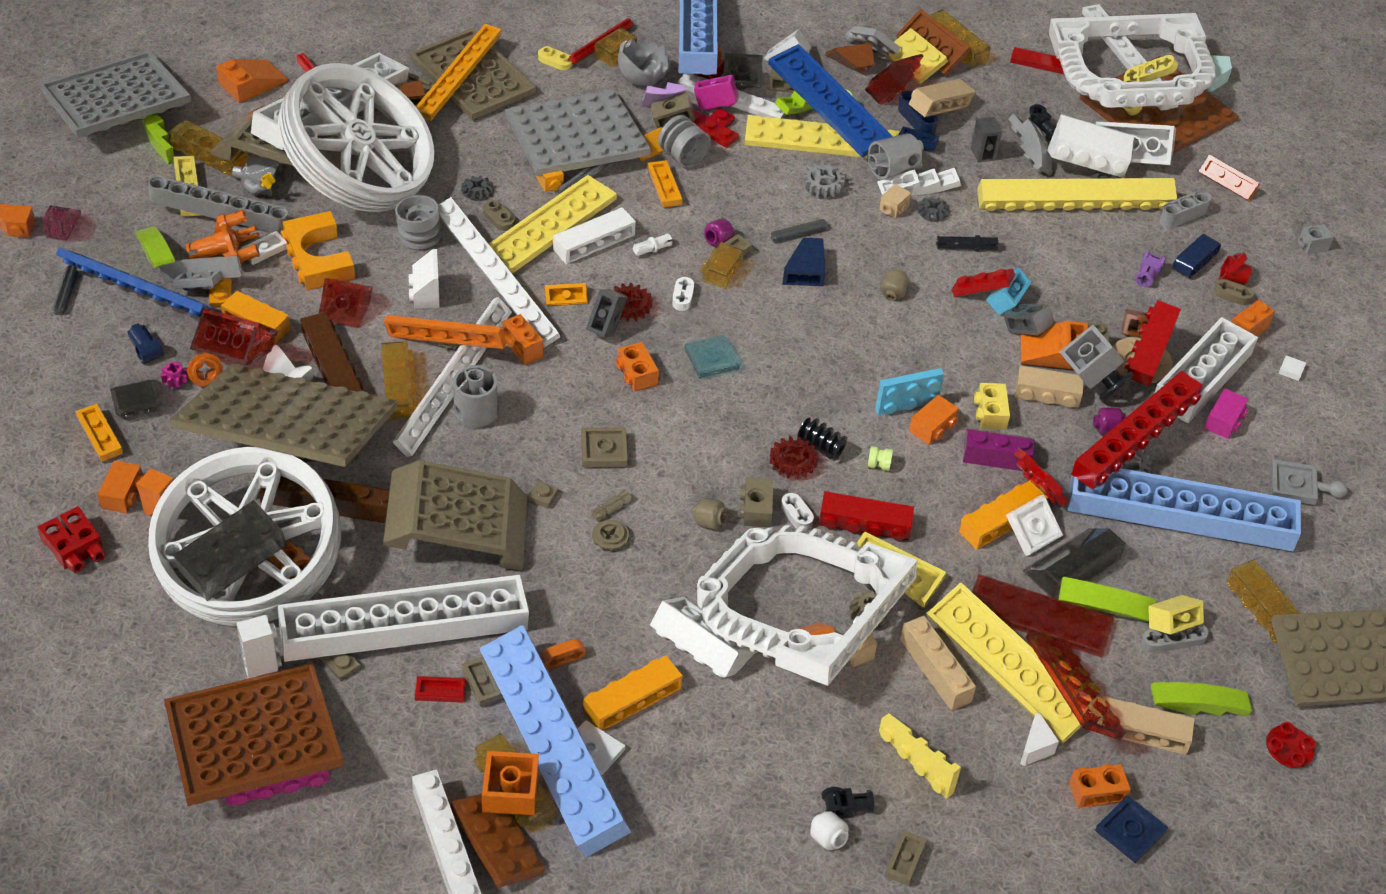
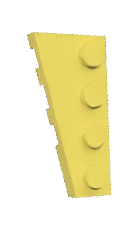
M864 532L857 541L859 547L862 548L869 542L918 560L916 579L905 591V594L922 608H925L945 579L946 572Z
M888 713L882 717L879 732L883 740L890 742L897 749L899 756L907 759L913 765L916 773L924 776L931 783L935 792L941 793L946 799L953 795L961 767L956 763L950 765L946 762V755L939 750L935 753L930 750L928 742L922 737L914 738L911 729Z

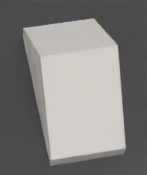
M1035 714L1020 765L1026 766L1055 754L1059 741L1041 714Z

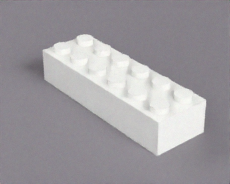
M1221 317L1157 384L1154 393L1180 371L1185 372L1203 384L1200 392L1202 396L1196 405H1191L1183 416L1179 415L1177 417L1189 423L1252 355L1258 337Z

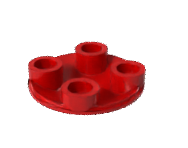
M1283 722L1281 725L1272 728L1266 737L1269 753L1284 766L1302 768L1307 766L1314 758L1315 740L1307 736L1302 730L1294 727L1290 722Z

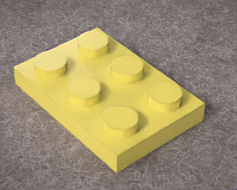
M911 28L894 41L895 44L901 47L898 54H884L919 84L927 80L948 62L945 55Z

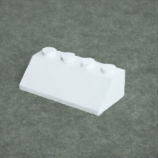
M1061 114L1047 151L1052 158L1124 178L1131 161L1134 136Z
M1096 121L1097 125L1134 136L1130 163L1171 165L1175 144V126Z
M685 597L662 601L650 626L656 629L658 635L675 642V646L678 649L688 651L694 655L693 658L697 662L707 664L720 677L735 675L755 654L750 651L749 647L741 648L737 646L736 642L728 643L724 637H717L713 630L709 629L705 624L702 609Z

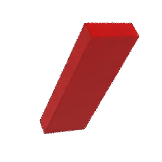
M1014 47L1010 63L1064 74L1061 62L1056 56Z

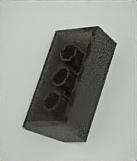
M1089 528L1023 569V572L1051 599L1057 601L1059 599L1062 577L1088 581L1119 561L1126 543L1111 529Z

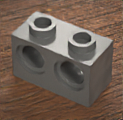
M1020 303L1003 314L1008 332L1039 335L1055 324L1049 305Z

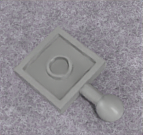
M853 26L852 29L847 31L845 36L847 42L852 44L858 41L863 44L872 43V50L875 53L881 51L887 55L889 53L898 54L901 48L879 30L873 28Z
M1272 459L1270 464L1271 495L1301 500V503L1316 505L1318 491L1330 492L1335 498H1342L1347 493V485L1343 481L1338 480L1331 484L1318 482L1317 466Z

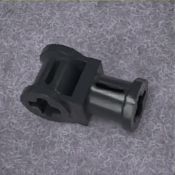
M1040 104L1030 106V117L1028 119L1036 124L1051 141L1057 125L1050 121L1051 115L1044 106Z
M829 787L821 793L822 799L826 804L825 812H835L841 819L853 817L854 811L874 812V796L871 790H867L866 793L852 794L851 788Z

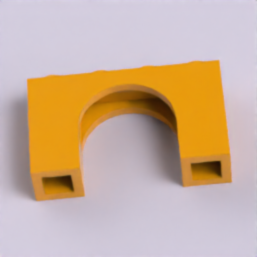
M331 211L282 222L283 230L280 231V234L288 243L286 244L288 256H293L291 258L294 270L298 269V281L300 284H304L306 290L355 279L354 264L348 251L328 256H313L305 252L309 246L315 243L338 238L336 222Z

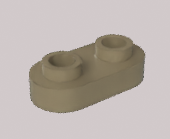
M491 200L483 205V215L497 229L507 231L515 225L513 214L500 202Z

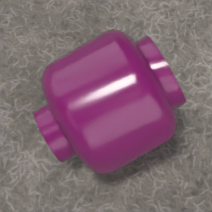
M724 218L717 219L706 225L704 237L711 246L721 247L726 241L734 237V229L728 220Z
M1100 408L1098 414L1093 417V427L1097 428L1099 434L1104 436L1125 419L1126 414L1122 413L1120 408Z

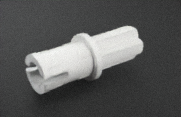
M668 233L656 238L649 237L646 241L634 244L633 252L637 256L649 252L655 253L658 249L672 246L673 241L668 242L672 237Z

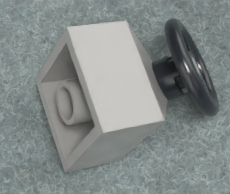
M1091 325L1060 351V354L1090 389L1100 381L1106 386L1108 390L1099 396L1100 401L1106 400L1134 377V372L1132 371L1122 378L1116 373L1115 369L1125 361L1094 325Z

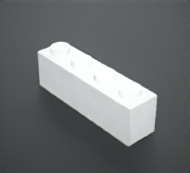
M623 207L553 235V250L565 264H568L635 236L636 221Z

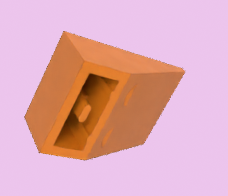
M1063 321L1055 323L1039 335L1020 334L1021 364L1073 369L1060 354V351L1088 329V323Z

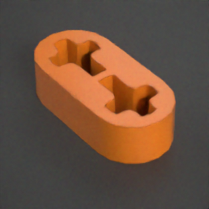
M571 639L546 648L541 652L540 656L547 670H551L583 658L586 654V649L580 639Z

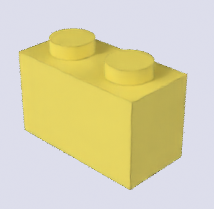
M1180 595L1149 605L1150 629L1173 634L1204 623L1203 600Z

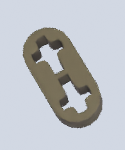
M1225 279L1218 280L1214 288L1216 296L1240 305L1250 304L1254 296L1251 288Z

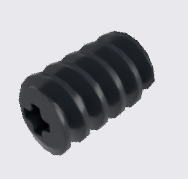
M807 418L798 431V439L805 441V444L811 445L813 449L819 450L821 454H826L827 458L837 459L845 449L848 437L844 436L839 440L840 432L837 431L832 435L834 428L829 427L825 431L826 423L823 422L818 426L820 422L818 418L812 422L811 418Z

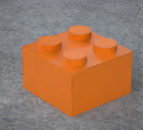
M487 751L482 789V812L535 815L539 777V754Z

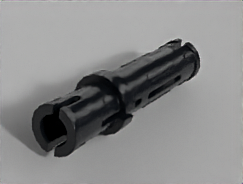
M975 235V237L937 236L938 241H936L937 249H975V251L980 249H998V237H980V235Z

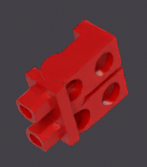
M79 506L59 515L61 522L55 517L37 526L41 541L45 546H48L64 569L69 568L76 574L84 569V559L90 557L93 562H99L105 558L101 537ZM72 516H77V517H78L77 520H75V521H73V522H71V523L68 522V520H69L70 517H72ZM56 526L55 531L49 534L46 533L50 527Z

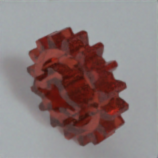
M622 283L621 288L614 286L615 292L628 297L620 320L626 318V321L629 322L630 318H633L635 321H638V317L644 319L645 313L650 314L652 299L651 293H647L646 288L641 290V285L638 284L636 287H633L632 283L629 286H625Z
M789 436L788 441L781 438L780 443H774V448L770 450L769 463L773 464V470L779 469L778 475L787 474V479L791 475L796 480L799 478V475L806 478L807 473H813L814 468L817 467L818 452L815 451L814 445L808 446V440L801 442V437L793 440L792 436Z

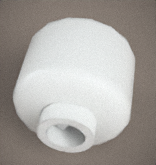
M831 811L823 812L816 815L812 820L810 834L823 848L834 850L845 845L849 836V828L847 823Z

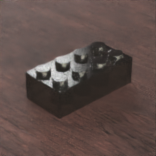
M253 500L181 549L173 557L183 576L206 601H209L287 546L282 529Z

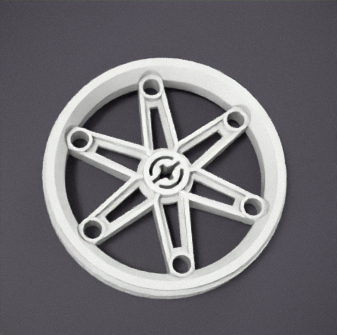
M329 63L320 65L300 76L282 101L278 117V129L288 158L307 182L333 201L360 211H388L395 209L397 204L404 198L416 195L428 180L434 162V144L429 128L421 113L409 98L381 76L364 68L349 64ZM324 88L336 89L352 94L353 98L350 108L347 109ZM302 98L325 123L324 125L303 126L300 116ZM359 105L364 106L363 120L356 118ZM374 107L383 113L393 125L374 123ZM336 135L339 139H321L317 136ZM376 136H395L396 139H378ZM318 149L341 152V169L339 170L330 163ZM409 149L413 164L411 174L402 167L389 150ZM351 154L358 156L355 170H350ZM367 165L389 183L392 188L363 183L362 177L365 166Z
M259 447L235 448L213 454L193 464L182 472L164 491L154 509L150 522L149 556L155 574L166 593L187 612L206 621L227 626H237V622L263 615L267 616L269 622L278 619V605L308 601L325 583L338 556L341 541V522L329 487L322 477L305 462L290 454ZM256 473L239 508L210 488V486L234 476ZM281 476L302 486L316 501V503L271 511ZM261 487L266 488L258 516L250 515L249 512ZM190 501L214 526L176 542H170L175 522ZM211 501L233 517L227 525L207 506ZM299 518L302 520V522L268 532L266 527ZM321 528L317 549L307 566L301 571L277 543ZM223 538L224 545L189 553L191 548ZM264 545L284 565L281 570L258 554ZM232 555L242 556L229 585L224 584ZM219 559L209 597L190 589L178 578L173 568H179L184 565ZM252 563L284 585L280 589L258 598L234 601Z

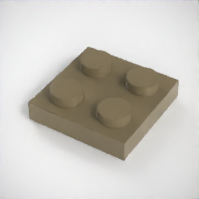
M626 427L581 428L582 467H627Z

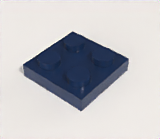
M1127 795L1096 826L1095 831L1136 863L1166 833L1168 827Z

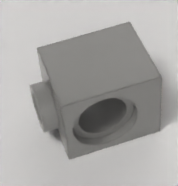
M1325 224L1303 227L1298 243L1306 254L1319 253L1329 250L1334 237Z

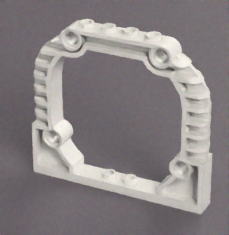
M1196 13L1054 18L1050 21L1049 36L1056 58H1059L1069 85L1080 94L1089 95L1090 99L1100 101V104L1105 107L1191 104L1194 101V97L1201 95L1204 90L1208 89L1215 78V64L1205 43L1206 36ZM1159 34L1160 38L1174 44L1175 51L1185 54L1193 73L1178 75L1170 81L1123 82L1116 78H1100L1090 72L1082 57L1084 43L1088 41V37Z
M785 525L778 531H775L774 527L767 529L751 528L740 538L736 539L734 545L723 553L722 557L711 566L704 576L700 577L697 583V605L702 609L705 624L709 629L713 630L717 637H724L728 643L736 642L737 646L741 648L749 647L751 652H762L766 658L775 657L776 666L828 686L914 582L917 575L918 560L869 542L861 548L857 542L851 541L847 543L843 537L836 539L832 533L822 534L820 529L814 528L811 531L808 530L807 526L802 525L798 529H793L792 525ZM797 553L810 556L854 573L856 581L870 584L877 594L871 603H867L863 613L854 619L853 625L844 635L835 632L810 635L809 632L803 629H794L786 632L743 616L728 607V591L754 564L767 563L776 554Z

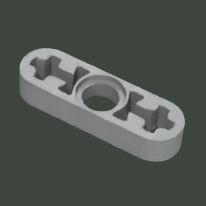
M1203 624L1173 633L1180 638V641H1172L1168 637L1170 634L1149 629L1142 636L1141 646L1146 651L1152 653L1199 646L1205 643L1208 629Z

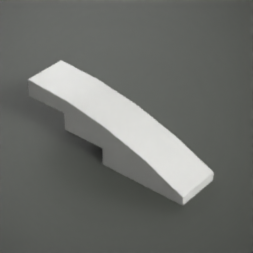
M934 168L916 174L914 169L877 182L882 195L894 184L911 192V196L932 194L961 186L955 168L936 173Z

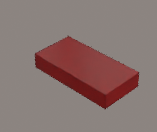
M417 676L415 701L464 703L466 678Z

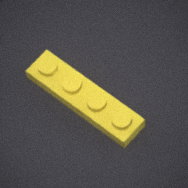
M194 156L173 157L176 180L198 186ZM180 210L181 216H200L199 214Z

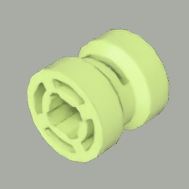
M871 446L867 467H881L882 470L889 471L893 449L879 450L878 447Z

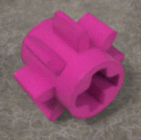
M181 362L168 363L165 367H162V383H167L168 388H180L184 383H188V368H182Z

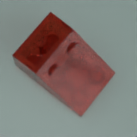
M919 54L894 61L870 80L865 91L880 105L885 101L890 102L897 92L902 93L908 87L907 83L915 76L913 72L921 66L920 61L924 55Z

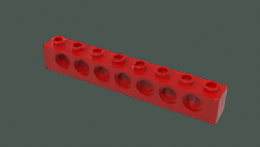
M1180 371L1075 460L1071 475L1092 490L1099 484L1103 485L1110 474L1113 472L1117 473L1124 462L1131 461L1139 449H1145L1152 438L1156 439L1166 426L1170 427L1179 415L1183 416L1191 405H1196L1202 396L1200 392L1203 384L1185 372Z

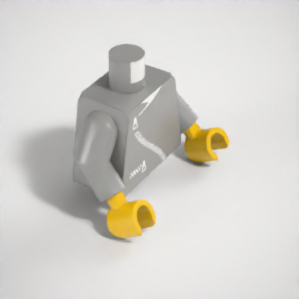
M249 157L244 167H233L232 176L240 178L242 189L247 190L253 196L262 194L272 197L282 177L283 164L269 158Z

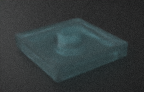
M725 335L685 344L684 349L699 379L740 368V363Z

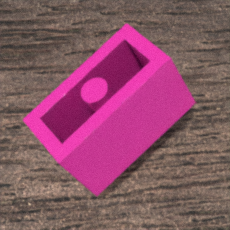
M733 75L698 81L694 87L700 110L706 109L710 111L719 106L730 107L737 103L739 96Z
M1224 388L1208 416L1204 429L1229 439L1232 432L1237 433L1241 425L1239 419L1244 420L1249 410L1246 407L1248 398Z

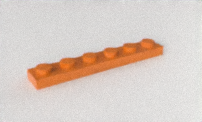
M387 315L384 319L387 332L391 337L504 349L507 344L503 329L498 326Z

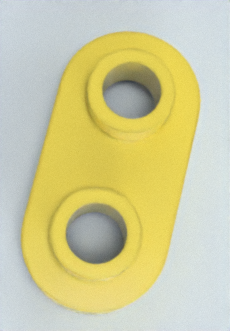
M549 46L543 47L538 51V60L559 70H568L573 66L569 60L571 55Z

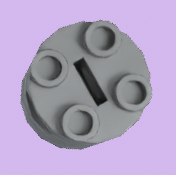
M908 133L872 142L868 148V164L872 173L878 179L884 180L914 169L915 171L922 169L923 143Z
M470 365L456 372L453 378L454 415L456 419L472 430L489 425L498 417L497 377L495 373L489 368L480 365Z

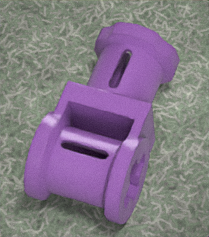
M1147 250L1140 270L1135 276V281L1138 285L1144 287L1151 286L1154 281L1153 278H1157L1158 274L1161 273L1167 257L1151 254Z

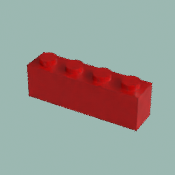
M1159 300L1156 301L1154 307H1149L1145 317L1149 321L1147 324H1142L1138 334L1142 338L1140 341H1135L1131 351L1135 355L1133 358H1128L1124 368L1128 372H1134V377L1130 380L1150 387L1181 311L1180 308Z
M824 491L819 526H825L828 529L847 530L852 533L867 532L875 537L883 536L899 541H909L914 506Z

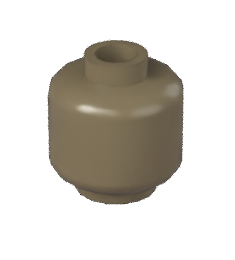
M893 269L885 273L880 290L888 300L902 299L906 295L910 280L904 271Z
M703 498L694 506L693 517L698 526L717 530L726 524L728 509L720 500Z

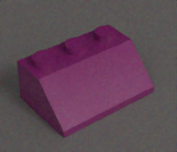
M966 428L963 462L1022 471L1016 464L1018 460L1014 454L1021 449L1033 458L1034 439Z

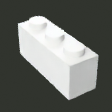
M266 615L237 622L247 677L252 678L277 672L278 668L282 667L279 656L280 650L276 639L277 632L274 623L269 624Z

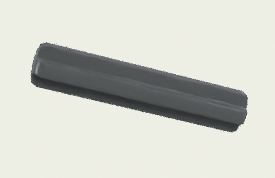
M820 219L773 231L770 237L773 243H779L827 230V223L825 219Z
M68 265L65 269L52 308L55 315H64L78 274L76 266Z

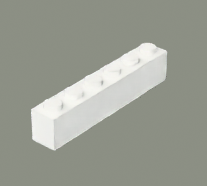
M437 769L412 776L413 793L448 894H481Z

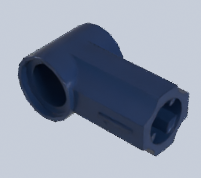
M137 323L132 325L130 330L127 331L129 339L135 346L138 358L143 360L141 361L142 364L164 356L160 342L157 338L153 339L145 325Z

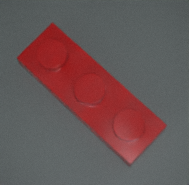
M1012 268L1007 270L999 269L991 273L982 272L969 277L962 276L957 279L951 291L954 297L1006 288L1011 285L1015 273Z

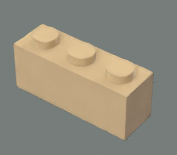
M1020 365L1016 379L1015 398L1079 408L1083 395L1084 381L1079 375Z

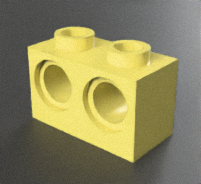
M980 383L978 392L975 391L974 404L978 405L976 420L980 421L981 429L1007 430L1010 411L1006 384Z

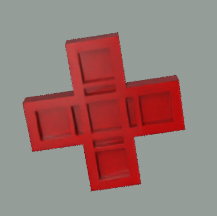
M719 108L707 117L693 109L695 117L693 122L704 130L711 140L728 148L738 139L739 134L727 128L735 121L734 115Z
M1019 449L1014 454L1018 460L1017 466L1024 472L1022 474L1027 481L1030 480L1039 489L1041 488L1051 504L1056 502L1063 507L1069 501L1062 493L1063 489L1049 473L1042 470L1028 453Z

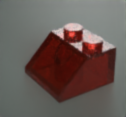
M325 278L319 313L325 312L328 319H332L334 323L359 328L370 305L373 286Z

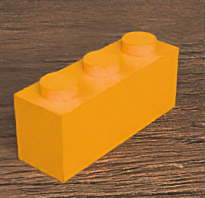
M236 291L221 305L224 321L271 344L276 345L291 330L289 315L239 291Z

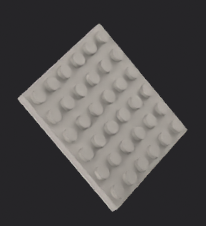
M150 51L39 84L41 92L77 138L87 137L91 133L106 131L110 127L125 125L129 121L144 119L148 115L163 113L167 109L182 107L186 103L192 102L190 94Z
M605 90L594 94L587 93L583 96H570L566 99L549 100L548 102L531 103L526 106H513L509 109H504L505 117L536 176L651 155L649 145L615 90Z

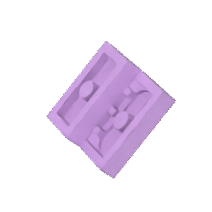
M667 82L665 89L647 86L641 105L651 106L650 103L685 93L686 86Z

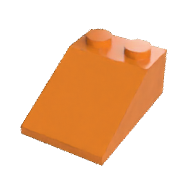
M231 59L216 66L218 84L239 103L288 82V78L268 60Z

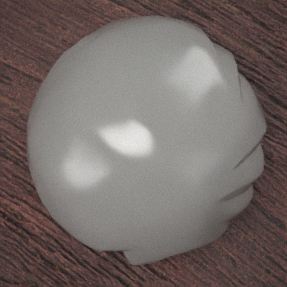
M633 39L625 40L620 45L618 65L622 75L630 83L639 86H652L660 82L667 75L671 64L669 63V57L665 56L664 46L658 47L655 42L647 44L644 40L636 43Z

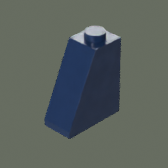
M802 238L784 267L782 285L824 286L825 258L823 238Z

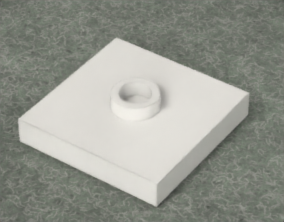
M1040 495L1006 514L1026 556L1063 536L1044 495Z
M585 720L578 730L603 775L625 751V745Z

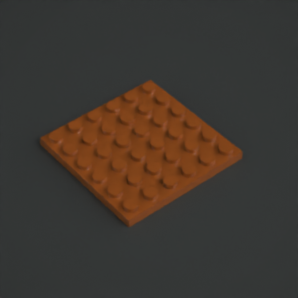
M1176 69L1175 72L1160 78L1162 81H1170L1174 77L1184 74ZM1125 73L1115 78L1124 82ZM1205 90L1201 95L1194 97V101L1191 104L1178 105L1177 108L1162 111L1157 106H1143L1136 115H1129L1123 107H1105L1100 104V101L1090 99L1089 95L1080 94L1079 98L1108 122L1175 126L1176 134L1173 153L1236 122L1239 115Z
M313 663L164 699L187 806L344 766L343 757Z

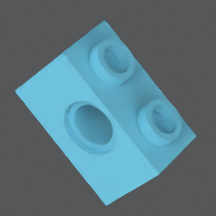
M1019 267L1014 269L1015 277L1009 287L992 290L986 299L998 315L1015 307L1031 284L1030 279Z

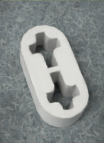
M681 277L676 281L672 306L676 310L685 311L691 306L694 293V281L691 278Z
M795 493L785 494L781 501L782 511L796 529L802 525L807 526L809 530L813 525V513L799 495Z

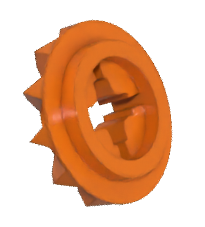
M203 352V354L195 355L189 361L187 373L189 379L195 385L206 387L223 372V365L220 359L213 353ZM204 362L210 368L206 370L205 377L202 371L199 370V368H203Z

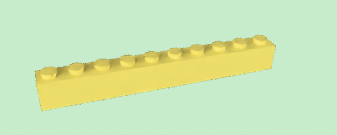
M1174 178L981 179L977 187L979 209H986L987 211H994L996 209H1005L1006 211L1024 209L1032 211L1042 208L1046 211H1051L1055 208H1063L1065 211H1070L1074 208H1082L1085 211L1094 208H1102V210H1111L1113 208H1121V210H1130L1132 208L1149 210L1151 208H1159L1162 210L1164 204L1177 199Z

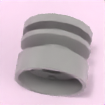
M678 115L669 120L662 128L658 137L660 148L685 168L700 162L707 154L711 142L710 136L685 115Z
M414 195L404 198L397 204L395 212L399 240L404 246L417 250L427 249L440 241L442 233L438 203L433 198L424 195Z

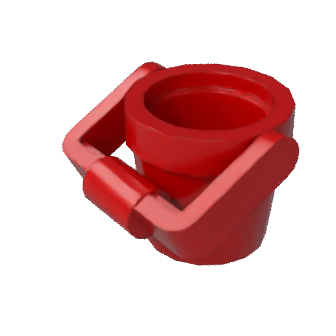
M1235 253L1233 256H1227L1220 267L1219 280L1225 279L1245 285L1249 280L1252 270L1250 265L1244 263L1248 259L1246 254Z

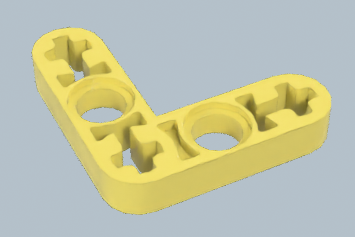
M1166 55L1131 67L1125 72L1124 82H1145L1169 75L1176 71L1178 62L1172 55ZM1151 68H1155L1151 73L1147 74ZM1143 106L1123 108L1129 115H1136Z

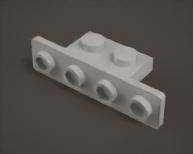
M238 256L175 260L173 263L159 266L164 282H173L174 289L183 288L185 291L196 287L211 289L222 278H234L243 275Z

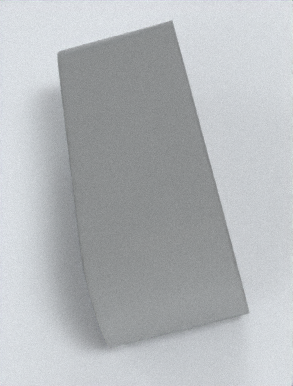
M1196 191L1164 204L1159 223L1163 227L1174 228L1204 216L1208 211L1211 195L1206 191Z

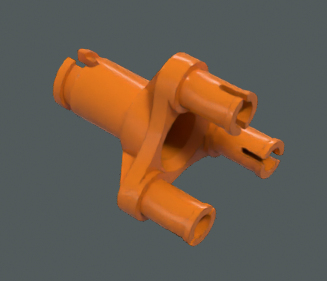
M243 209L228 215H218L213 235L186 244L187 252L198 250V253L190 255L189 258H211L220 254L224 257L238 256L241 265L243 261L260 257L256 244L239 249L243 242L260 238L259 232L250 234L258 229L256 225L240 231L231 228L232 226L248 222Z

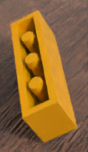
M1030 480L1022 485L1018 484L1012 491L1001 494L996 500L989 504H983L975 512L964 515L961 519L959 533L978 550L1012 530L1006 514L1040 495H1044L1046 500L1048 497Z
M666 655L660 659H654L648 665L639 670L631 671L620 680L610 682L601 690L589 693L583 698V712L594 726L603 731L680 690L682 687V674Z

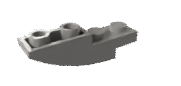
M1013 113L1008 119L1013 124L1011 128L1018 135H1022L1020 139L1024 142L1021 145L1025 151L1023 155L1030 162L1035 163L1033 167L1040 174L1044 172L1050 176L1052 174V157L1047 151L1049 145L1043 132L1031 120L1027 119L1024 122Z

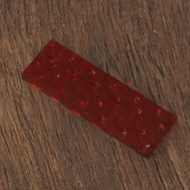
M978 574L972 593L1010 628L1102 658L1114 617Z
M1030 630L1026 635V639L1082 728L1121 740L1126 732L1120 724V719L1114 715L1110 709V704L1100 694V689L1091 680L1090 673L1083 668L1080 658L1072 651L1071 644L1063 638L1056 639L1045 632L1039 633Z

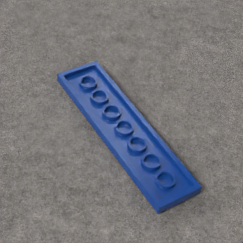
M799 44L769 58L768 64L861 157L868 155V148L872 142L893 137Z
M60 247L56 253L57 256L64 258L63 263L76 266L83 271L96 274L98 277L116 282V284L126 288L134 289L138 293L151 296L153 299L166 302L193 315L210 320L212 316L219 318L222 314L220 309L82 254Z

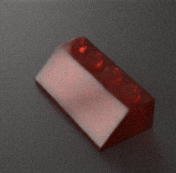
M204 309L190 349L201 353H213L218 358L249 366L272 351L278 330L258 322Z

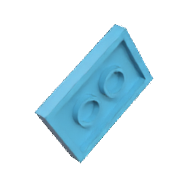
M938 368L880 380L875 407L877 414H892L896 411L912 410L915 407L927 405L937 395H940L944 378L942 369Z

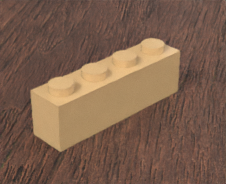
M955 79L916 88L911 95L912 98L909 105L924 117L969 106L976 91L961 79Z
M923 615L904 623L900 638L901 642L949 709L953 711L972 703L976 689L975 684Z
M1096 696L1094 705L1098 710L1091 717L1090 732L1187 755L1192 743L1195 718L1162 711L1158 708L1138 705L1134 702L1113 699L1109 696Z

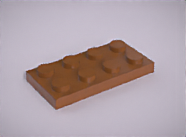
M922 9L896 34V37L899 38L911 28L945 55L948 62L938 70L945 77L971 51V48Z
M482 793L451 802L450 808L453 816L498 888L543 874L545 867L511 814L482 812Z

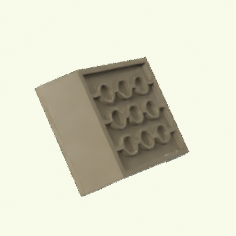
M265 105L242 116L211 151V155L223 160H231L240 150L256 154L262 158L276 160L281 164L294 166L285 150L278 149L251 133L253 112L265 107ZM336 135L317 136L321 139H339ZM318 149L330 163L339 170L341 169V152Z
M422 460L392 470L383 546L406 550L411 538L500 555L499 567L522 571L528 496L510 477Z

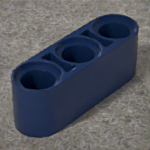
M906 90L901 92L898 105L900 114L915 130L935 135L938 121L937 116L924 117L909 105L913 91Z
M1202 234L1177 256L1172 269L1190 279L1191 276H1194L1203 268L1202 266H1205L1218 254L1221 243L1206 234Z

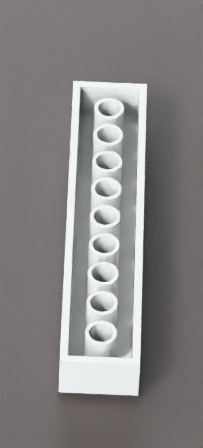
M381 53L374 54L353 64L381 76L395 87L407 82L408 67ZM324 88L347 109L350 108L353 98L352 94L336 89ZM284 98L254 111L251 128L253 135L281 150H284L279 135L278 117ZM302 98L300 116L303 126L324 125L325 123ZM359 105L358 112L364 110V106Z
M520 575L281 604L278 605V619L284 662L507 633L521 625L528 630L529 610Z

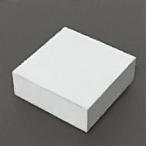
M1285 356L1278 374L1299 381L1306 362Z

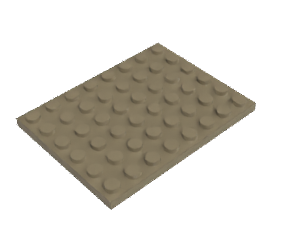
M231 364L170 419V427L346 467L397 409V400H392L387 396L370 395L364 391L356 392L345 387L329 386L324 382L306 381L301 377H288L283 373H270L260 368L252 369L244 367L242 364Z

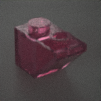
M50 205L42 219L47 238L67 241L81 215V210Z

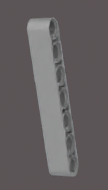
M161 176L152 177L148 182L149 200L155 204L216 219L218 215H228L243 209L248 222L241 223L240 225L248 227L256 225L257 229L272 233L275 231L280 233L283 230L282 222L288 220V211L282 206Z

